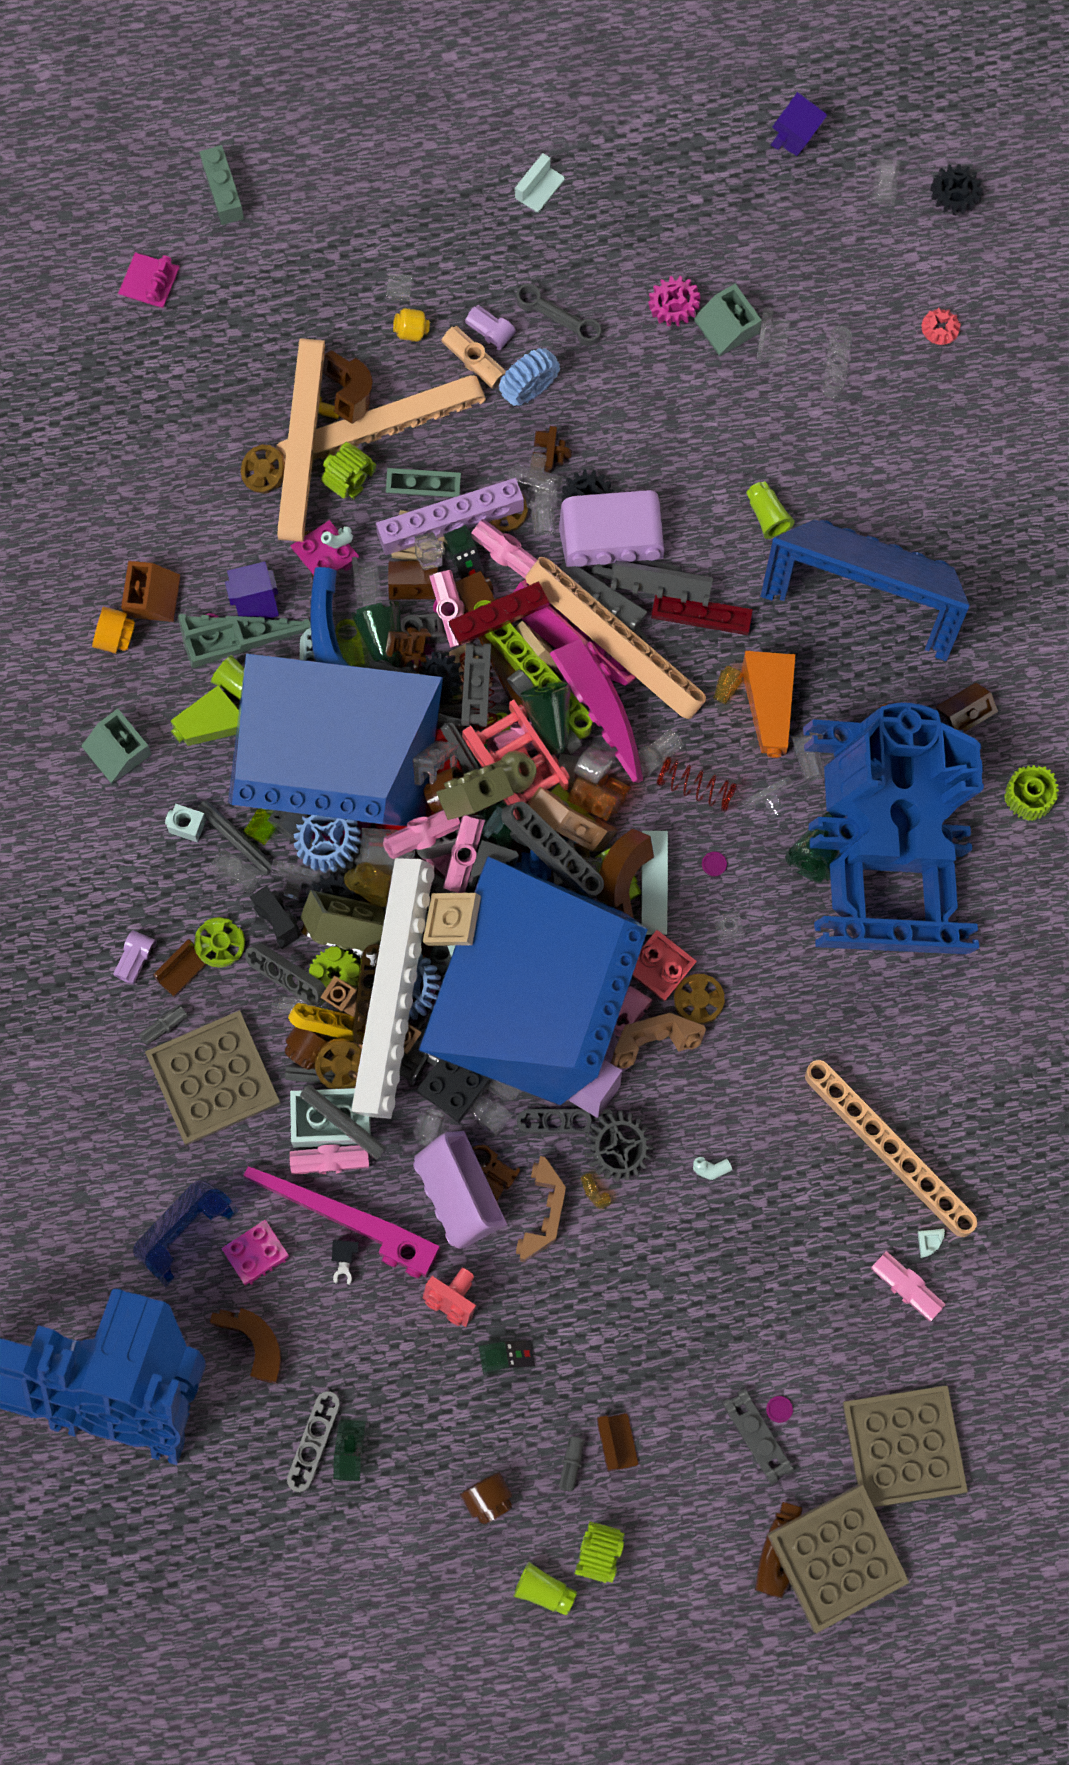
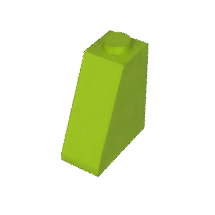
M216 686L170 720L174 728L171 730V733L179 743L184 741L187 746L236 735L239 710L223 690Z

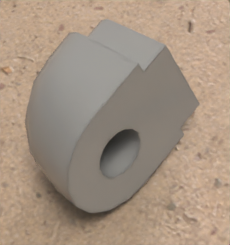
M560 754L559 759H557L559 767L563 766L570 776L568 788L576 789L583 760L577 756Z

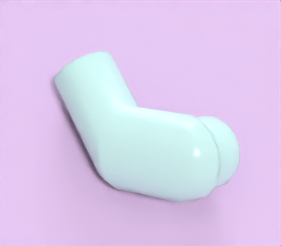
M349 527L340 528L338 530L339 535L337 536L330 532H324L321 536V541L337 549L351 543L353 540L352 530Z
M697 1157L693 1162L695 1173L709 1180H714L732 1171V1167L727 1159L715 1165L705 1161L704 1157Z

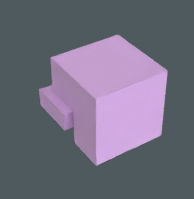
M604 1060L598 1077L568 1100L598 1118L620 1088L622 1070Z

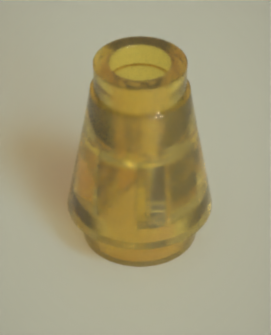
M726 666L724 670H721L713 699L726 704L743 682L742 677L744 674L730 666Z

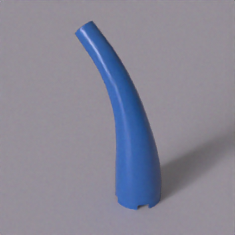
M316 567L314 569L310 608L311 640L315 662L349 666L341 655L333 623L332 600L336 589L337 571L331 568Z

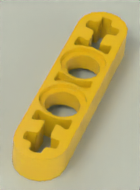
M303 1003L296 1004L288 1015L289 1021L297 1028L354 1041L352 1038L353 1017L351 1015ZM363 1024L361 1030H357V1034L361 1035V1040H364L365 1024Z

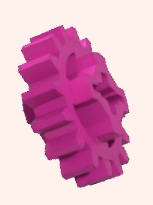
M670 276L667 283L663 279L660 280L661 286L654 285V293H649L650 301L648 304L653 318L657 317L660 324L666 320L669 327L672 322H675L677 327L680 326V321L682 320L685 323H689L688 317H696L695 310H700L699 301H701L697 286H692L690 279L683 282L682 276H679L677 281H674L673 277ZM688 295L690 296V301H689V303L687 302V300H688V299H687V296H688ZM660 300H662V307L659 306Z

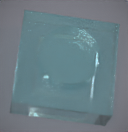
M499 806L494 810L482 829L481 834L487 838L493 832L498 834L504 825L501 818L503 809Z

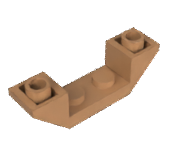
M542 787L538 788L528 802V805L553 830L591 851L604 850L618 831L617 828L599 818L593 821L567 807L559 796Z
M334 976L320 998L340 1011H345L354 1017L357 988ZM364 1000L360 1004V1010L365 1015H368L369 1000ZM358 1017V1021H363V1024L366 1025L367 1019ZM409 1022L403 1047L406 1054H408L421 1034V1031Z
M672 1013L625 1025L614 1050L611 1064L619 1069L629 1068L635 1063L639 1046L651 1041L663 1040L668 1036L678 1052L686 1049H695L701 1045L706 1028L704 1025Z
M540 1156L539 1163L534 1162L531 1178H536L535 1185L555 1189L554 1192L549 1191L546 1207L551 1208L549 1218L544 1217L541 1232L546 1233V1236L525 1232L524 1239H518L516 1254L520 1255L521 1262L528 1261L556 1242L566 1187L546 1157Z

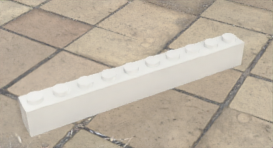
M395 858L351 1110V1112L366 1117L391 1119L392 1111L395 1108L396 1088L400 1080V1064L404 1056L405 1035L408 1031L409 1012L413 1003V988L417 979L418 959L421 955L422 936L426 927V912L430 904L429 895L431 883L434 879V866L422 859Z

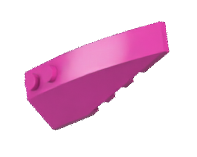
M523 580L513 592L527 587L529 584L526 580ZM551 603L548 607L521 618L530 628L556 649L579 639L586 640L587 642L591 641L598 651L596 657L599 662H604L610 670L611 675L609 678L626 686L636 679L632 673Z
M579 639L549 653L578 701L583 702L590 708L588 716L593 723L595 722L599 727H603L602 736L607 744L612 748H617L618 751L615 752V756L632 781L636 783L643 781L639 754L630 722L620 697L609 678L611 672L604 662H599L596 657L598 651L591 641L587 642L586 640Z

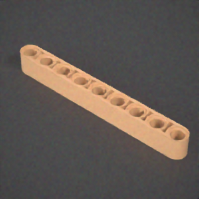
M300 338L278 521V540L303 542L325 356V340Z
M467 376L367 411L362 418L353 424L344 419L316 429L313 460L318 458L322 460L331 454L336 455V452L340 450L345 442L359 447L358 444L364 442L368 444L382 439L381 436L386 434L390 436L402 432L406 427L411 426L413 428L425 424L429 419L434 418L436 420L448 416L449 412L455 410L459 412L472 407V404L478 402L482 404L486 398L477 376ZM288 439L278 443L276 449L282 452L284 462L286 460Z
M545 557L537 559L525 576L527 583L531 585L539 581L549 602L680 716L686 719L693 718L706 701L705 694L551 560Z
M821 1060L810 1063L805 1073V1079L820 1097L955 1235L959 1237L970 1235L977 1227V1218L971 1210L827 1063ZM820 1069L824 1073V1078L819 1080L813 1078L811 1070ZM832 1087L839 1088L842 1096L840 1098L832 1097L829 1089ZM856 1106L860 1110V1115L857 1117L849 1115L847 1107ZM868 1124L875 1125L878 1129V1134H868L865 1126ZM892 1143L895 1145L896 1153L888 1154L884 1150V1144ZM906 1161L911 1162L914 1165L915 1171L913 1173L905 1172L902 1168V1163ZM927 1180L931 1182L933 1191H924L920 1185L921 1181ZM940 1199H946L951 1203L950 1211H944L940 1208ZM959 1218L968 1220L970 1224L968 1230H962L958 1226L957 1221Z

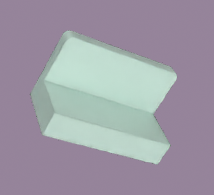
M542 153L515 187V198L535 212H539L565 178L550 168V158Z

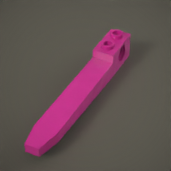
M247 1167L243 1175L245 1179L381 1244L382 1246L379 1250V1255L383 1257L381 1261L396 1268L397 1264L407 1268L405 1273L419 1279L420 1276L427 1278L440 1251V1246L399 1226L251 1167ZM412 1247L415 1249V1256L409 1260L402 1258L401 1252L404 1248Z

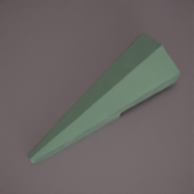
M186 614L178 615L184 647L192 668L305 632L311 628L309 619H304V621H288L287 618L265 620L263 617L226 616L225 618L209 617V615H201V617L186 616Z

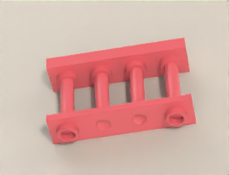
M514 700L509 702L511 714L480 732L478 730L475 732L471 726L462 731L464 741L482 768L501 760L508 752L517 751L531 742L539 753L532 758L536 767L545 762L553 774L524 793H513L514 795L503 799L507 805L517 802H525L527 804L539 787L548 790L559 783L563 791L568 789V780L570 779L568 772L563 766L559 767L528 722L527 718L529 715L521 704L518 706ZM515 722L519 723L525 734L496 752L487 751L484 746L486 740ZM514 809L513 815L518 820L520 819V813L517 809Z

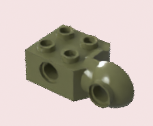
M511 751L495 763L480 769H474L463 774L464 776L461 778H455L443 783L445 788L436 793L447 819L451 820L473 814L514 795L513 793L526 791L535 780L536 765L534 761L523 752Z

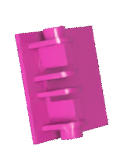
M135 253L118 294L163 308L180 266L172 264V259L168 256H163L158 260Z
M330 520L304 536L303 542H295L290 545L313 575L316 567L348 571L353 566L351 562L359 558V555L350 544L334 549L321 541V536L324 532H330L336 536L339 535L338 530Z
M266 1220L221 1248L244 1285L249 1283L252 1285L255 1280L261 1277V1274L265 1276L267 1270L272 1272L273 1266L275 1268L282 1262L285 1263V1259L289 1257Z

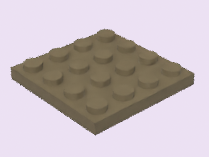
M240 1010L145 1051L185 1146L281 1104Z
M948 1385L842 1403L857 1485L861 1484L864 1486L873 1507L968 1492Z
M861 1484L767 1533L814 1633L826 1629L909 1583L867 1492Z

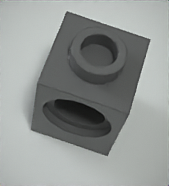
M275 810L267 821L288 839L298 841L293 835L300 832L296 824L303 825L302 816L309 817L306 814Z

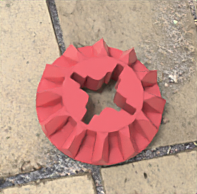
M938 308L937 310L929 311L922 321L924 336L934 344L945 345L951 343L957 338L960 331L957 315H953L949 309L941 310ZM938 321L940 323L948 322L945 330L942 327L936 328Z

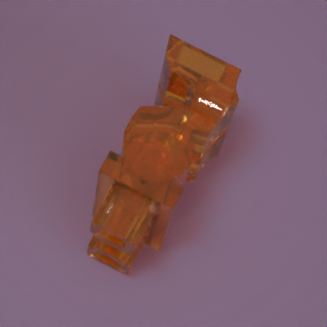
M588 765L584 774H581L576 779L567 801L607 821L621 809L631 787L612 777L604 786L609 775Z

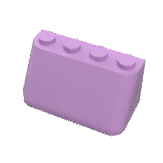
M646 490L572 496L562 502L559 532L566 567H581L595 564L605 565L615 563L616 560L629 563L632 561L663 559L664 543L661 511L656 492Z
M464 1131L446 1132L415 1155L414 1169L421 1176L425 1184V1193L435 1206V1215L442 1222L446 1231V1239L451 1246L459 1249L465 1248L507 1225Z

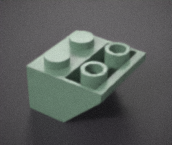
M736 284L716 294L693 319L719 357L758 335L762 322Z
M116 709L100 721L82 745L84 751L111 784H114L152 755L147 743L119 709Z

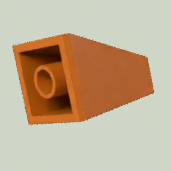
M745 651L742 675L761 753H767L768 757L779 758L782 755H786L788 749L795 654Z

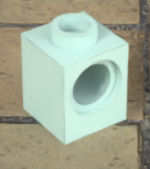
M175 804L173 811L170 810L168 812L165 824L169 833L198 842L206 822V817L202 812ZM184 818L191 820L190 824L186 827L178 825L180 820Z

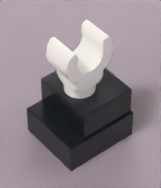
M333 1240L331 1261L339 1263L338 1271H336L333 1277L335 1284L338 1283V1277L341 1274H346L348 1277L347 1284H351L352 1276L349 1272V1265L352 1264L353 1254H359L360 1252L359 1242Z

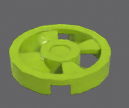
M216 917L208 919L198 928L194 938L196 954L204 963L212 967L223 968L231 966L239 960L245 947L243 931L240 927L238 929L236 925L232 924V921L228 918ZM224 926L233 931L229 934L223 932ZM205 930L211 935V938L202 936L201 933ZM229 945L239 947L234 957L227 951ZM210 951L217 953L215 959L212 960L208 959L206 955Z

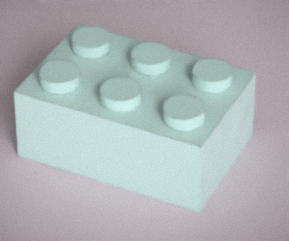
M355 1088L317 1090L371 1135L370 1117L351 1112ZM302 1090L290 1091L291 1143L293 1148L319 1147L323 1145H358L300 1097Z

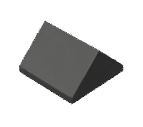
M482 840L467 887L469 893L476 889L487 857L516 868L519 857L518 853Z

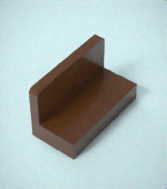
M390 561L388 563L389 600L436 599L430 576L438 573L437 561Z
M973 683L936 706L937 711L947 718L950 727L956 730H963V732L998 712L991 692L978 683Z
M187 939L153 976L175 998L207 964L196 954L193 942Z
M628 1414L597 1417L596 1420L607 1472L637 1466L638 1460Z

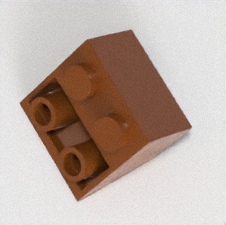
M128 561L121 605L123 612L127 613L128 618L174 622L180 574L154 563Z

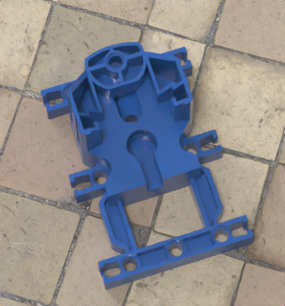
M894 703L882 706L861 723L811 720L803 727L804 736H809L810 732L823 735V739H818L817 735H812V738L804 744V751L834 753V757L824 767L826 809L833 818L817 817L809 823V831H814L815 829L826 830L829 832V835L824 837V835L819 834L815 838H810V848L840 851V854L830 863L832 909L840 917L823 916L814 922L815 931H821V928L834 930V936L829 937V932H823V936L815 940V946L821 948L970 954L979 949V940L973 939L972 943L960 942L959 940L960 934H963L964 939H969V935L978 931L977 924L948 922V918L958 908L955 864L953 862L956 860V857H962L972 851L971 843L966 845L954 844L952 839L953 837H956V839L969 837L971 835L970 826L944 825L942 823L959 806L984 789V784H982V760L980 758L981 744L975 738L964 734L963 730H956L942 723L937 710L914 703ZM835 734L840 737L841 741L835 737ZM841 830L845 832L847 838L842 836ZM863 870L922 873L925 921L866 918ZM847 929L852 932L853 938L848 935ZM894 931L898 933L900 940L895 937ZM941 934L946 937V942L942 939Z
M112 1289L95 1339L76 1341L64 1337L53 1329L39 1325L31 1347L0 1338V1409L30 1418H47L50 1430L59 1432L62 1428L61 1426L67 1427L69 1429L68 1435L76 1437L78 1428L88 1434L134 1447L147 1446L151 1449L152 1459L159 1460L162 1454L169 1456L168 1462L170 1464L177 1465L185 1443L184 1429L190 1413L188 1412L191 1406L188 1404L195 1399L206 1368V1362L199 1350L186 1345L169 1304L120 1289Z

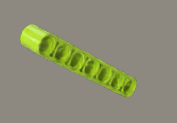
M482 600L475 605L474 609L490 603V601ZM511 623L485 634V637L515 671L520 669L529 678L534 689L566 727H569L579 739L589 736L593 721L588 716V710L578 701L550 667L537 656ZM497 630H504L507 634L499 637L495 635V632ZM513 648H520L523 650V652L519 655H515L510 651ZM529 666L539 668L536 673H530L526 669ZM545 684H552L555 689L545 691L542 687ZM562 702H567L571 707L564 710L558 705ZM578 720H583L588 725L584 728H579L574 723Z

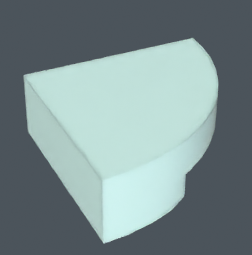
M944 1229L918 1231L921 1258L930 1256L933 1252L937 1251L944 1239Z

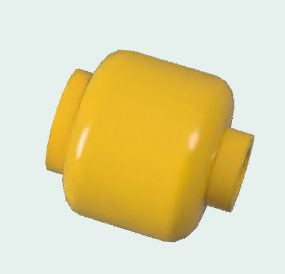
M403 308L399 313L395 314L393 331L397 333L398 338L401 340L419 342L424 334H428L430 321L426 320L423 311Z

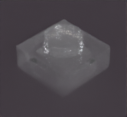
M389 273L386 299L410 301L413 276Z

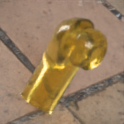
M585 1174L581 1176L580 1180L585 1194L596 1208L604 1209L605 1206H610L612 1202L609 1193L599 1194L593 1175Z

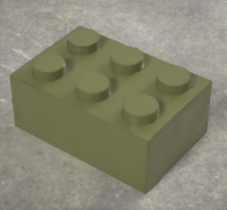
M310 890L301 919L314 942L321 945L330 943L345 950L353 948L363 952L371 944L380 946L385 912L380 905ZM372 949V952L368 953V955H373L376 953V950Z

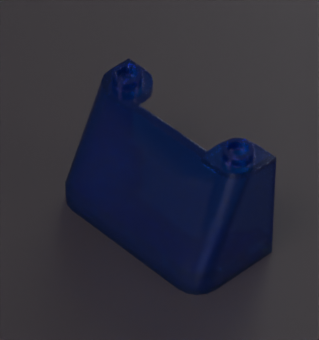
M204 1180L195 1181L139 1238L133 1248L134 1257L158 1281L167 1287L175 1278L171 1272V1265L175 1259L166 1249L201 1213L211 1221L220 1216L230 1220L238 1212V1209L224 1192Z

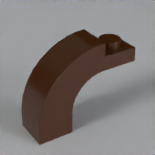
M330 350L325 353L323 374L344 387L336 393L334 413L353 424L362 418L369 408L373 384L372 376L368 368L359 359L354 358L348 361Z
M635 829L625 833L611 847L599 872L604 886L602 891L597 894L598 900L606 903L607 906L628 914L632 918L633 913L629 895L630 885L637 870L654 858L651 836Z
M240 1308L238 1318L234 1317L235 1313L226 1310H220L219 1314L212 1312L209 1322L211 1325L241 1332L251 1339L255 1349V1358L250 1377L278 1385L282 1369V1353L279 1342L269 1325L258 1315L243 1308Z

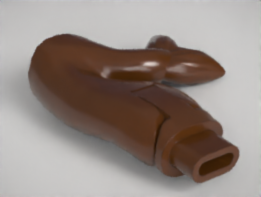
M782 1502L780 1512L775 1514L776 1518L772 1522L769 1532L801 1516L803 1508ZM768 1535L766 1536L759 1560L755 1591L783 1599L790 1586V1582L785 1571H780L782 1565Z

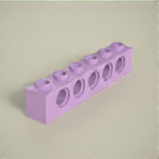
M516 478L377 522V535L384 554L388 555L475 527L482 519L490 522L524 511V499Z

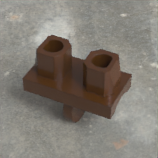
M550 426L549 431H536L534 446L547 448V452H533L531 467L544 470V475L551 476L553 457L557 458L556 464L563 465L564 459H568L572 455V450L566 447V441L559 440L558 446H555L556 426Z

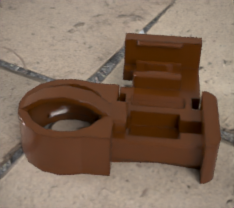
M412 627L408 628L407 632L389 631L385 652L388 657H392L393 652L400 651V654H402L400 661L401 669L414 659L413 669L416 673H419V671H424L422 665L419 668V660L421 663L426 661V655L423 653L426 636L431 637V634L425 628H420V631H417L416 628Z
M476 1145L472 1148L473 1151H485L490 1158V1162L482 1165L484 1167H481L484 1175L489 1173L486 1180L497 1201L503 1190L510 1188L520 1169L518 1167L515 1171L496 1159L498 1154L488 1146Z

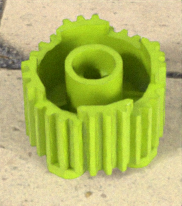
M345 442L336 455L331 454L324 461L323 466L326 469L321 477V482L340 497L345 499L350 496L355 499L364 489L361 485L364 483L367 475L369 474L372 477L375 473L376 464L353 444Z
M1028 765L1026 768H1018L1012 775L1005 789L1004 796L1007 806H1010L1009 810H1013L1014 815L1018 814V817L1022 816L1024 820L1032 821L1036 820L1037 817L1040 819L1052 809L1058 799L1057 793L1059 789H1057L1058 784H1055L1057 781L1054 779L1055 774H1051L1050 769L1046 770V766L1043 768L1038 766L1036 768L1035 765L1032 767ZM1031 790H1033V791L1035 792V795H1033V794H1031V793H1029V792H1030Z
M330 947L328 950L325 949L324 953L321 951V955H316V959L312 960L313 964H310L309 974L320 980L326 988L332 980L330 979L332 972H339L340 979L357 988L360 967L353 954L349 955V951L344 952V949L339 947Z
M589 1521L588 1530L585 1531L582 1541L579 1564L577 1563L575 1574L604 1583H613L617 1569V1558L615 1556L619 1558L621 1556L625 1533H622L619 1529Z

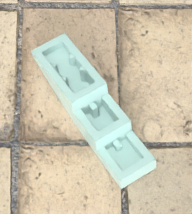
M642 831V833L651 836L654 858L642 865L641 925L648 929L647 935H653L656 930L660 931L663 935H667L668 831Z

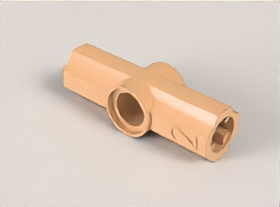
M457 326L451 327L442 338V343L464 362L467 369L474 371L492 389L497 388L506 371L485 352L484 347L480 343L471 340ZM472 355H477L480 358L473 360L469 357Z

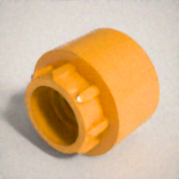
M103 606L92 647L114 654L117 653L118 649L122 651L128 650L135 626L134 620L128 619L126 612Z

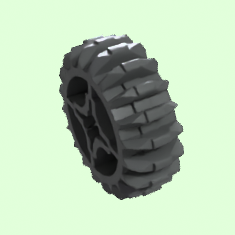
M617 1111L616 1118L612 1112H607V1121L602 1116H599L597 1119L600 1126L591 1123L590 1127L595 1132L593 1134L590 1132L585 1133L586 1137L591 1138V1143L584 1142L583 1146L591 1148V1151L584 1153V1156L586 1158L593 1157L588 1165L590 1167L598 1165L595 1173L600 1175L604 1172V1178L607 1180L613 1174L614 1181H620L621 1173L625 1180H630L629 1171L633 1175L638 1176L639 1171L636 1167L639 1166L642 1169H646L647 1166L642 1160H651L652 1156L645 1154L646 1150H653V1145L646 1144V1141L652 1139V1135H643L648 1130V1126L643 1125L639 1127L642 1119L637 1117L632 1121L633 1114L629 1112L625 1115V1118L622 1111ZM617 1125H626L633 1131L636 1137L624 1138L621 1131H618ZM610 1129L608 1132V1142L599 1147L602 1135L606 1130ZM617 1140L619 1142L626 1143L620 1147V1152L618 1150L611 1149L613 1148V1146L617 1145ZM637 1145L634 1158L627 1164L629 1150ZM613 1154L620 1167L609 1166L604 1162L601 1155Z

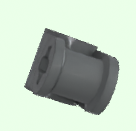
M438 613L409 615L403 618L401 622L400 632H407L405 630L407 627H414L418 631H420V628L427 629L431 637L426 636L425 643H444L448 640L442 618L439 617Z

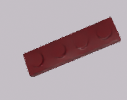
M538 581L448 621V625L460 646L544 609L550 605V602Z
M655 594L651 619L748 636L753 609L709 602L708 607L703 606V603L686 600V603L681 602V599L662 596V598H657Z

